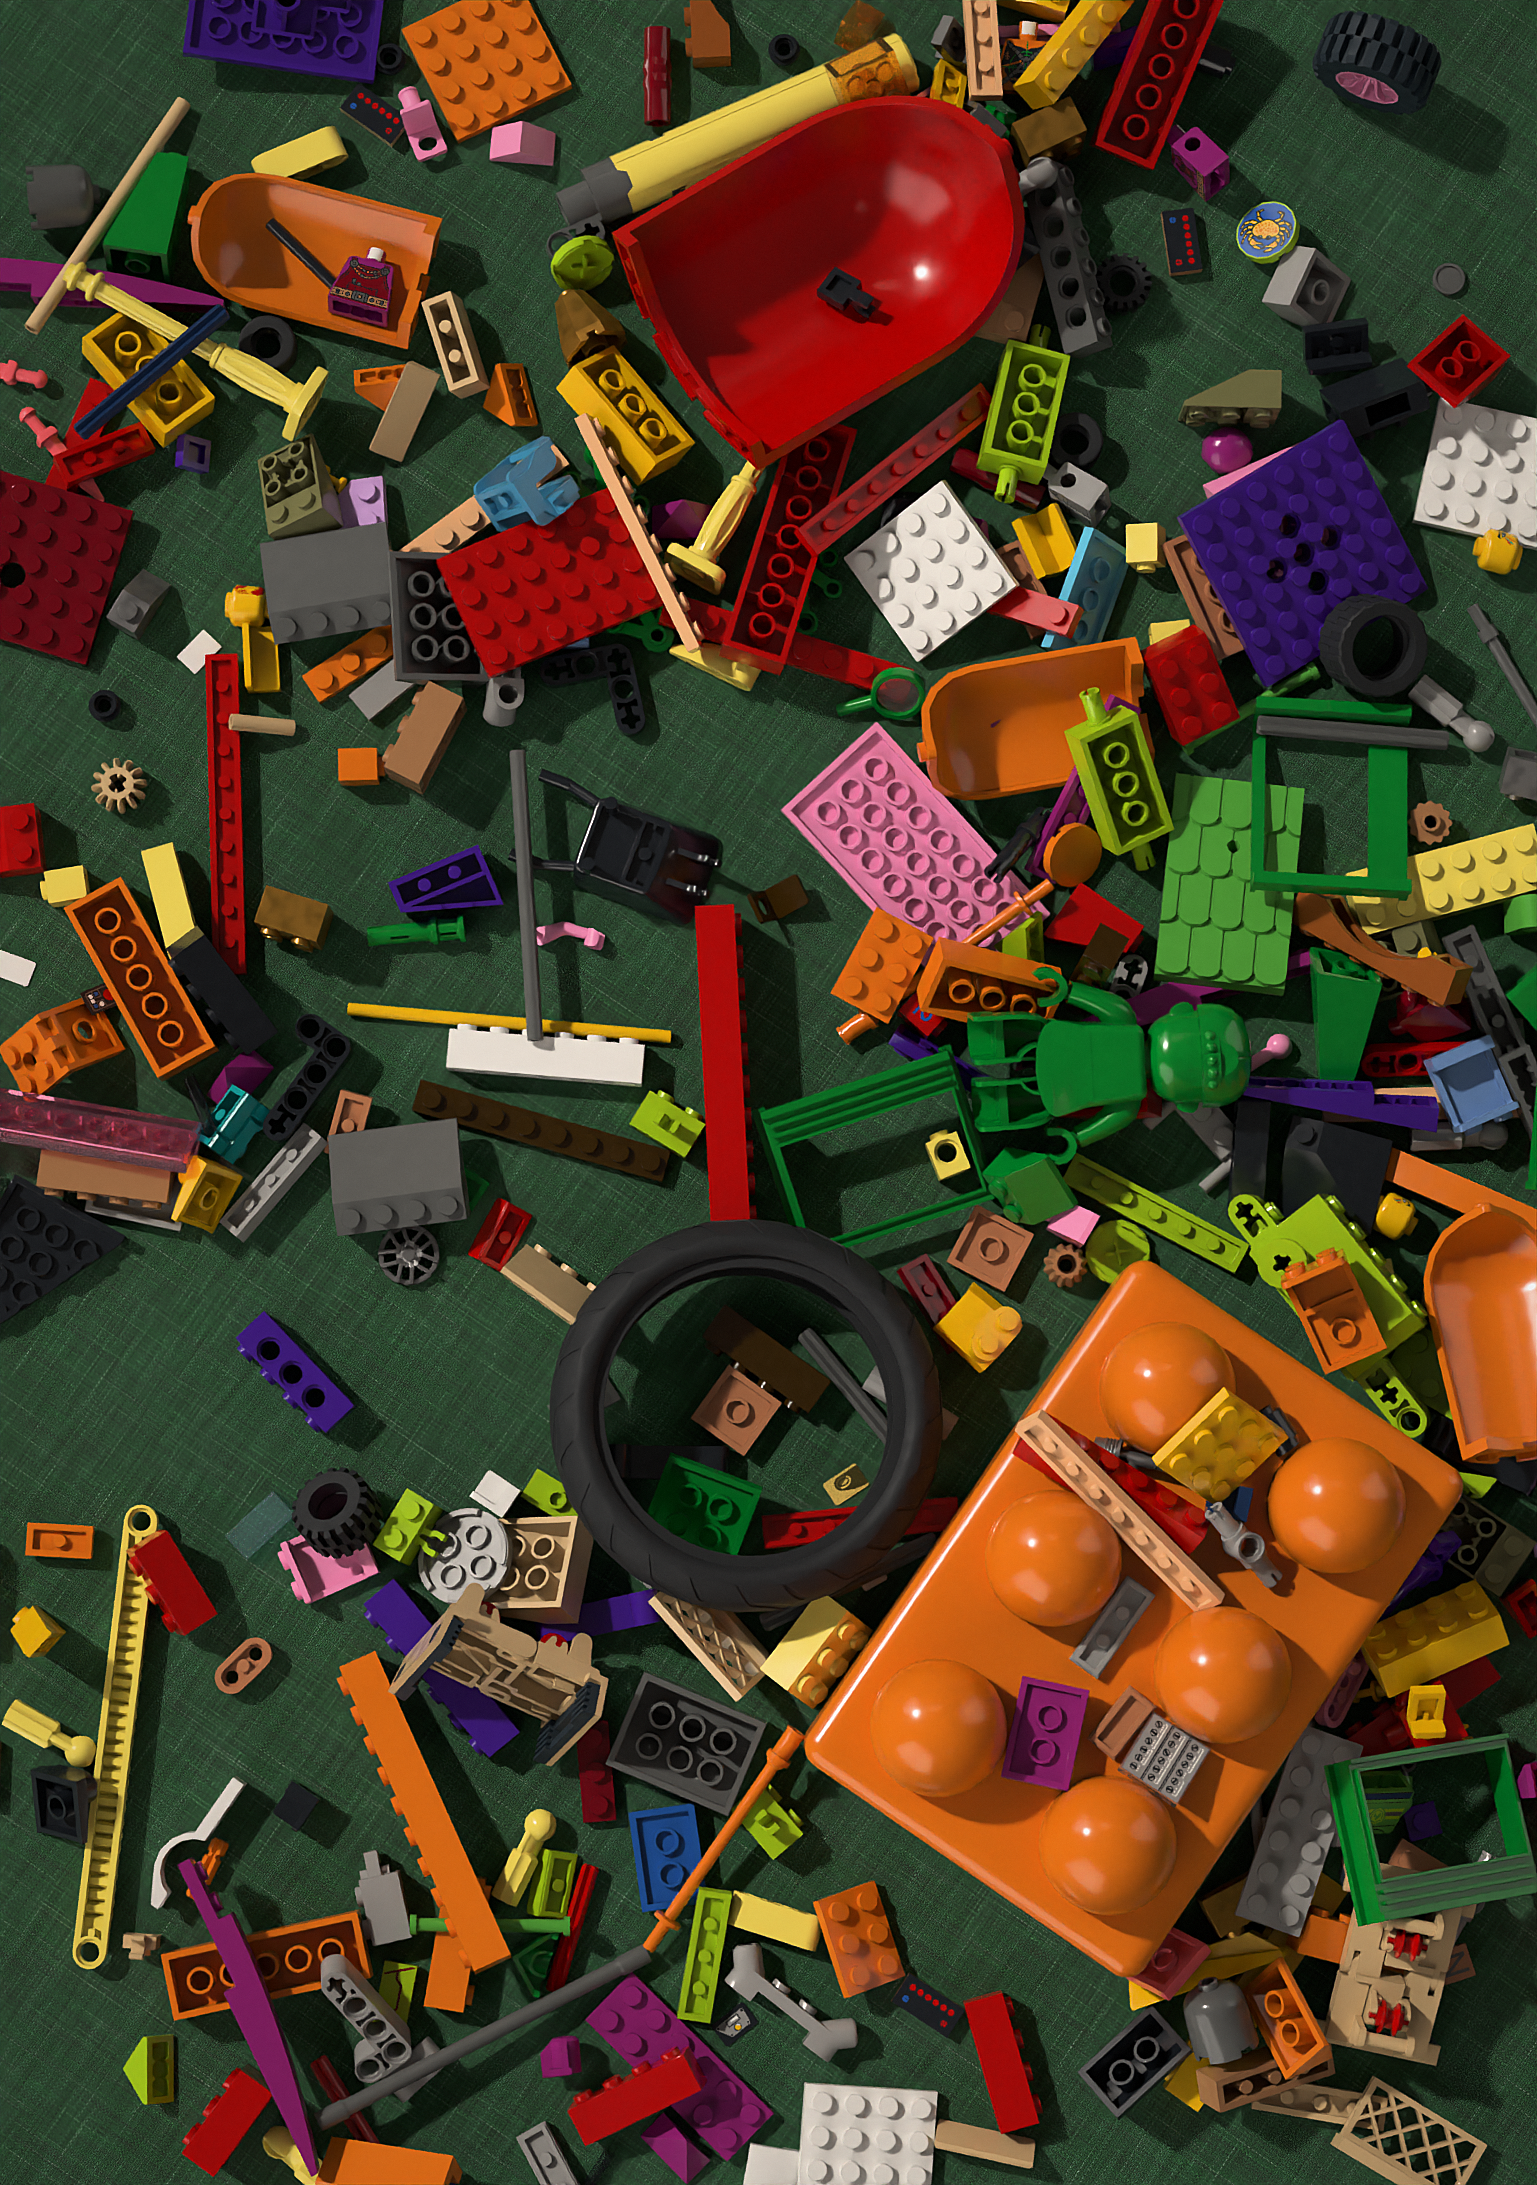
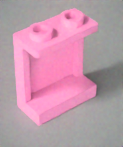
M302 1535L280 1543L282 1551L278 1552L279 1559L285 1571L291 1569L295 1581L291 1582L292 1589L297 1600L304 1599L305 1604L313 1603L381 1572L368 1541L364 1544L365 1548L361 1551L357 1549L349 1557L342 1554L339 1559H333L331 1555L327 1558L319 1552L317 1553Z

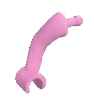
M559 922L537 928V942L539 946L566 935L585 939V947L601 950L605 940V935L601 932L570 922Z

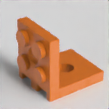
M82 998L37 1014L0 1045V1054L29 1104L41 1099L72 1072L117 1056L125 1050L105 1012L102 1011L92 1016ZM78 1027L86 1031L88 1039L79 1033ZM32 1055H33V1056L35 1057V1059H36V1062H37L36 1064H35L34 1061H33Z

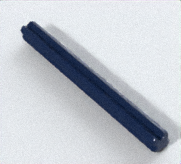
M221 304L214 306L74 424L75 431L84 440L88 439L230 319L227 310Z

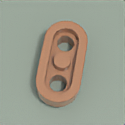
M259 1637L250 1638L243 1642L217 1668L215 1672L217 1687L227 1694L241 1692L270 1664L273 1657L271 1645L265 1639ZM255 1647L262 1651V1657L259 1660H254L251 1657V1650ZM230 1671H235L238 1674V1681L234 1684L227 1680V1674Z

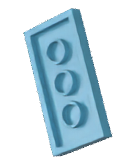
M1084 527L1058 598L1079 605L1084 609V612L1072 639L1046 632L1041 647L1048 651L1101 643L1129 565L1126 563V548L1095 528Z

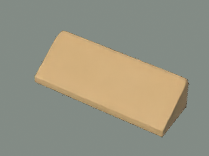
M414 361L406 363L369 450L399 462L403 461L441 376L440 374Z
M944 2119L937 2121L934 2137L935 2148L1024 2168H1033L1035 2141L1031 2138L1008 2133L1001 2134L999 2131Z

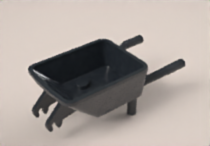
M545 769L541 770L538 781L571 792L592 806L594 810L575 861L547 860L532 855L533 869L537 871L573 872L574 883L582 890L678 925L688 924L695 915V906H699L702 898L710 899L711 892L706 890L713 868L720 869L723 864L722 861L716 859L719 850V841L716 836L620 801L612 796L600 799L570 778ZM515 848L511 849L508 860L516 862Z

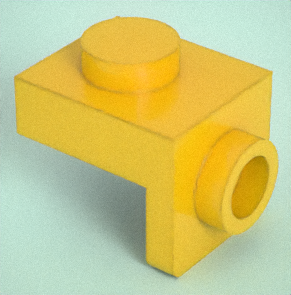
M1443 1685L1410 1686L1406 1720L1413 1738L1432 1739L1446 1737V1728L1442 1720L1446 1691Z

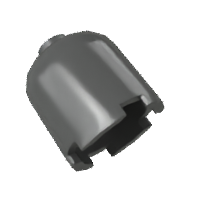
M73 164L25 166L26 175L32 174L33 179L32 182L26 183L29 215L36 214V222H30L31 231L80 226L86 224L91 219L94 212V204L100 203L99 184H92L90 174L85 168Z
M1207 1977L1200 1980L1198 1985L1187 1993L1183 2002V2012L1192 2050L1197 2061H1201L1202 2058H1209L1210 2064L1227 2063L1242 2058L1241 2051L1249 2046L1252 2049L1257 2047L1259 2038L1246 1998L1237 1984L1228 1980L1217 1979L1216 1977Z

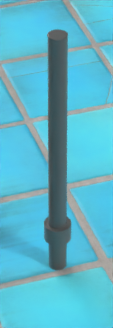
M1478 603L1472 605L1466 610L1479 630L1477 632L1478 637L1483 644L1486 643L1537 729V703L1497 637L1500 634L1494 623H1489Z

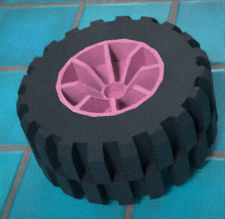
M1345 11L1344 13L1336 14L1328 20L1312 60V66L1316 78L1321 80L1326 88H1331L1335 94L1347 98L1350 102L1361 104L1368 109L1373 108L1383 113L1393 112L1394 114L1402 115L1403 113L1413 114L1426 105L1442 61L1440 52L1434 43L1429 42L1428 38L1423 34L1415 32V29L1401 25L1396 20L1383 18L1381 15H1370L1362 11L1357 13Z

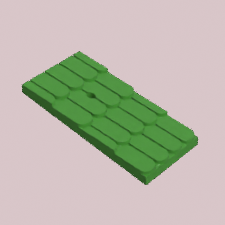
M1176 773L1171 809V820L1174 830L1169 832L1153 980L1283 996L1287 975L1294 892L1261 890L1250 892L1251 782ZM1265 784L1264 871L1297 873L1305 788H1288L1287 786Z

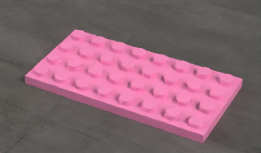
M875 722L780 810L873 913L876 907L934 937L920 963L923 968H926L939 937L961 942L1016 901L1013 894L1015 891H1018L1021 896L1030 891L1011 870L1000 883L993 882L997 873L991 880L986 877L984 869L994 860L997 854L945 796L932 787L931 781L878 722ZM1037 901L1030 907L1033 913L1036 911L1042 912L1043 921L1050 915L1049 911L1040 901ZM1022 912L977 947L997 951L994 945L1025 921L1029 915Z

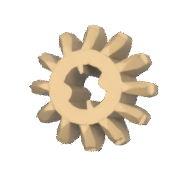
M119 758L113 759L114 768L111 769L107 763H102L101 766L105 771L104 775L99 772H95L93 775L101 783L91 786L93 792L100 793L95 799L97 803L103 804L107 802L106 810L112 812L117 805L121 814L125 813V804L129 803L131 808L136 809L138 806L133 799L135 797L145 799L146 797L142 791L138 790L147 786L145 779H138L143 774L142 769L138 767L132 770L133 762L131 760H127L122 767ZM120 780L123 783L125 789L122 792L115 789V781Z

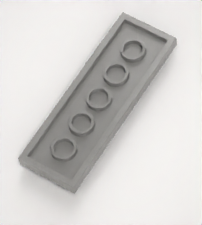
M1307 1726L1288 1754L1234 1913L1235 1915L1296 1937L1300 1936L1336 1829L1324 1766L1360 1758L1363 1749L1362 1745Z

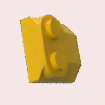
M198 1155L185 1159L179 1166L178 1179L182 1187L171 1219L202 1228L213 1234L243 1176L226 1166Z
M973 1282L967 1292L933 1329L977 1372L981 1373L1005 1350L1018 1335L1023 1325L1021 1317L1016 1310L1011 1307L1002 1306L990 1294Z

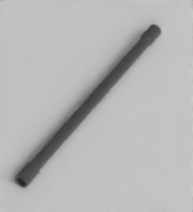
M641 1944L618 1956L614 1961L346 2099L338 2100L315 2112V2118L323 2132L348 2119L352 2114L613 1979L635 1971L652 1962L646 1948Z

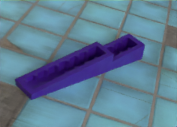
M1250 1076L1247 1090L1243 1093L1245 1096L1437 1133L1439 1106L1436 1097L1375 1094L1372 1082Z

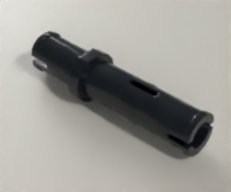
M1039 806L1025 823L1019 824L1013 838L984 869L988 879L991 880L997 873L993 882L1000 883L1029 847L1037 844L1051 814L1049 810L1041 816L1045 808Z

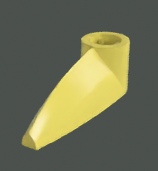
M684 643L672 645L669 649V653L745 691H751L761 672L760 669L720 657L719 653L722 645L702 643L704 648L693 654L687 651Z

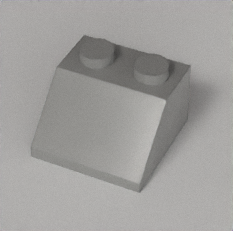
M1294 246L1288 254L1286 252L1283 254L1262 302L1279 317L1301 327L1332 322L1351 278L1316 248Z

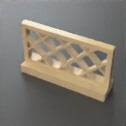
M661 1591L648 1601L735 1702L741 1699L766 1675L760 1668L771 1654L734 1612L690 1604ZM682 1610L686 1611L689 1617L683 1615ZM704 1635L709 1637L710 1642L705 1640ZM726 1660L731 1662L732 1667L727 1665Z
M1374 2076L1370 2079L1340 2134L1336 2133L1330 2143L1397 2185H1440L1437 2173L1450 2169L1455 2171L1457 2181L1454 2185H1465L1487 2147V2144ZM1378 2086L1387 2092L1390 2106L1373 2110L1370 2098ZM1394 2097L1403 2101V2103L1395 2104ZM1367 2106L1368 2112L1362 2113L1364 2108ZM1411 2106L1416 2111L1418 2123L1401 2128L1397 2110ZM1392 2111L1396 2129L1379 2133L1375 2116ZM1422 2114L1431 2118V2120L1424 2121ZM1369 2117L1374 2135L1360 2139L1351 2133L1358 2120ZM1439 2123L1444 2127L1447 2140L1429 2144L1425 2127ZM1420 2128L1424 2146L1407 2151L1403 2133ZM1450 2131L1459 2135V2137L1452 2138ZM1398 2134L1402 2152L1388 2156L1383 2152L1380 2139ZM1467 2140L1476 2146L1469 2159L1457 2160L1453 2144ZM1375 2141L1377 2148L1367 2142ZM1448 2146L1452 2163L1435 2168L1431 2150ZM1426 2151L1430 2169L1416 2173L1411 2168L1409 2156ZM1404 2158L1405 2165L1396 2161V2159ZM1465 2166L1462 2172H1460L1459 2167ZM1432 2175L1433 2182L1429 2181L1424 2176Z

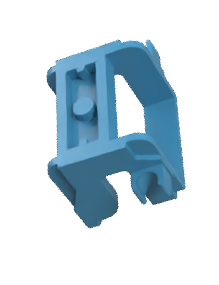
M543 435L512 452L474 485V498L497 531L503 532L531 519L537 525H547L560 514L567 511L580 498L578 494L580 488L570 475L559 477L538 489L536 487V484L548 475L556 465V456L550 448L554 443L550 437H544Z

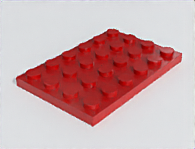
M608 487L576 500L573 506L547 525H537L531 519L436 559L439 571L489 679L665 605Z

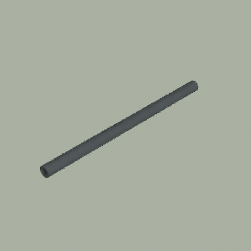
M512 750L509 753L527 1041H542L544 1039L526 751Z

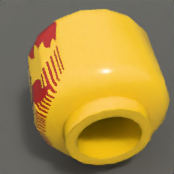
M236 585L232 592H227L225 617L230 618L232 625L242 627V623H249L251 628L263 626L265 618H269L264 588Z

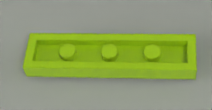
M701 1886L698 1888L677 2019L710 2023L732 1891Z

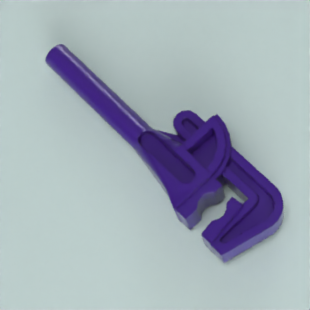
M1451 1530L1435 1535L1428 1546L1429 1549L1423 1553L1378 1622L1387 1619L1410 1591L1418 1586L1423 1588L1430 1581H1438L1440 1579L1444 1564L1462 1543L1454 1531Z

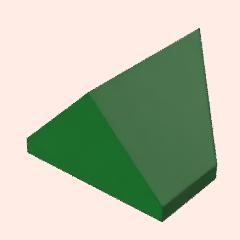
M542 1933L510 1950L522 1978L534 1997L539 1998L542 1979H545L553 1954V1945L555 1940L558 1939L559 1933Z

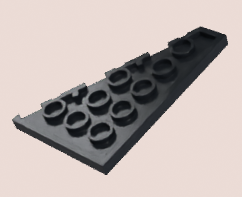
M15 1174L0 1199V1326L123 1244L127 1237L55 1196L44 1195L45 1190Z

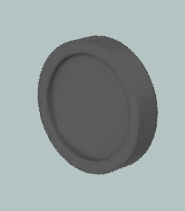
M1453 263L1440 265L1432 277L1435 290L1446 296L1458 293L1465 282L1463 270Z

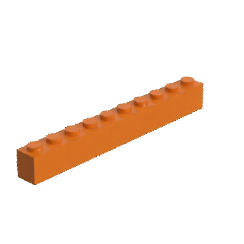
M376 1651L340 1666L339 1669L342 1676L336 1679L343 1695L351 1694L356 1706L351 1707L350 1710L357 1726L364 1724L369 1736L363 1738L370 1756L377 1754L382 1766L376 1769L384 1787L391 1784L395 1796L390 1798V1801L397 1816L399 1817L404 1814L409 1826L403 1830L410 1846L418 1845L423 1856L417 1859L424 1877L431 1875L436 1887L430 1891L437 1907L445 1906L450 1918L444 1920L449 1934L452 1939L458 1936L463 1946V1949L457 1952L465 1970L472 1967L474 1973L477 1974L512 1958L397 1698L388 1692L391 1685Z

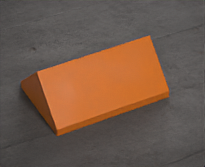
M1277 1958L1250 1982L1242 1992L1285 2080H1288L1333 2057L1330 2046L1284 1958Z

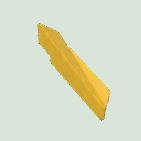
M1253 1929L1230 1940L1225 1938L1207 1944L1211 1953L1174 1996L1191 1991L1204 1978L1216 1977L1222 1980L1274 1962L1279 1957L1284 1958L1290 1953L1289 1948L1286 1946L1280 1947L1266 1940L1262 1934ZM1129 1980L1130 2007L1132 2011L1165 2000Z

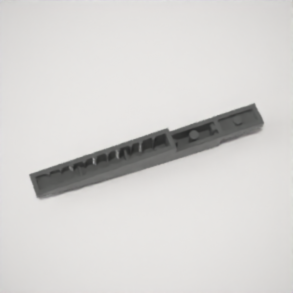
M1470 925L1441 939L1448 954L1474 967L1465 989L1467 995L1465 999L1481 1035H1491L1495 1047L1491 1048L1512 1100L1518 1101L1520 1107L1516 1111L1531 1141L1537 1085V1062L1530 1046L1524 1041L1474 925Z

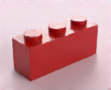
M158 1529L126 1550L131 1558L127 1561L130 1569L137 1577L142 1576L147 1585L144 1588L147 1597L154 1605L159 1604L164 1612V1615L161 1616L162 1621L171 1633L175 1631L176 1634L185 1636L218 1614L167 1530Z

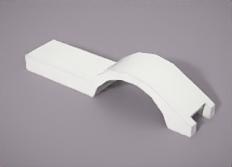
M238 1776L231 1779L196 1831H189L172 1838L160 1850L154 1863L151 1905L156 1909L162 1907L172 1893L166 1883L164 1873L167 1856L174 1846L182 1841L190 1839L206 1841L210 1838L247 1785Z

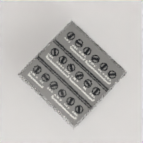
M1153 1712L1117 1770L1175 1808L1211 1749L1156 1712Z

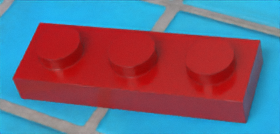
M140 421L53 456V462L68 488L155 453V447Z

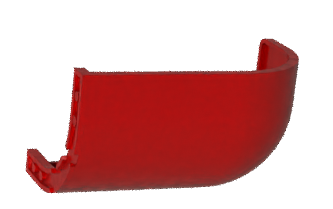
M885 96L843 104L798 123L612 232L635 301L643 319L650 317L657 331L652 337L669 368L691 401L698 398L706 411L703 412V416L711 426L759 471L942 361L964 345L989 319L1011 283L1021 255L1025 218L1022 195L1018 184L1021 179L1013 164V148L1006 138L1001 139L988 124H982L965 110L950 103L918 96ZM834 267L860 280L862 283L860 291L874 298L871 305L875 306L876 309L869 318L860 315L851 305L845 311H842L817 296V289Z

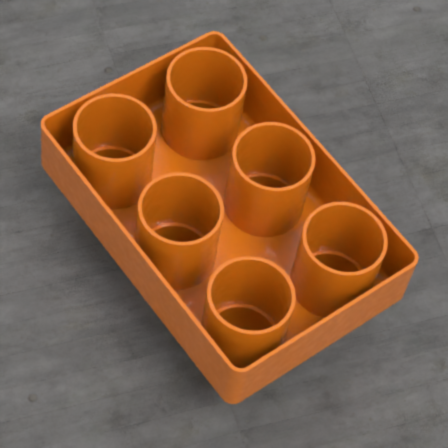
M1146 1260L1130 1264L1114 1279L806 1731L803 1741L807 1758L816 1768L1107 1970L1120 1977L1136 1976L1146 1968L1463 1493V1480L1454 1467L1157 1264ZM1223 1387L1257 1411L1268 1405H1271L1273 1409L1280 1406L1297 1430L1298 1434L1296 1436L1300 1443L1280 1457L1273 1452L1239 1486L1254 1489L1247 1522L1243 1524L1249 1531L1263 1538L1265 1550L1267 1551L1266 1556L1282 1572V1578L1277 1580L1273 1577L1277 1584L1266 1588L1251 1569H1246L1238 1559L1225 1553L1221 1534L1210 1523L1204 1539L1191 1553L1189 1558L1225 1593L1222 1603L1194 1612L1118 1536L1112 1525L1103 1515L1089 1506L1078 1494L1012 1454L1020 1437L1014 1431L1019 1421L1037 1412L1039 1409H1043L1049 1415L1093 1442L1096 1436L1102 1438L1109 1437L1116 1440L1121 1438L1124 1442V1450L1154 1456ZM1138 1467L1139 1471L1204 1511L1206 1499L1164 1471ZM1246 1539L1243 1541L1241 1545V1551L1246 1546ZM1128 1575L1156 1596L1099 1678L1096 1679L1069 1660V1658ZM1022 1676L1090 1691L1068 1791L1001 1777ZM1130 1685L1154 1704L1156 1709L1117 1758L1113 1760L1087 1738ZM1154 1714L1209 1749L1177 1803L1122 1767Z

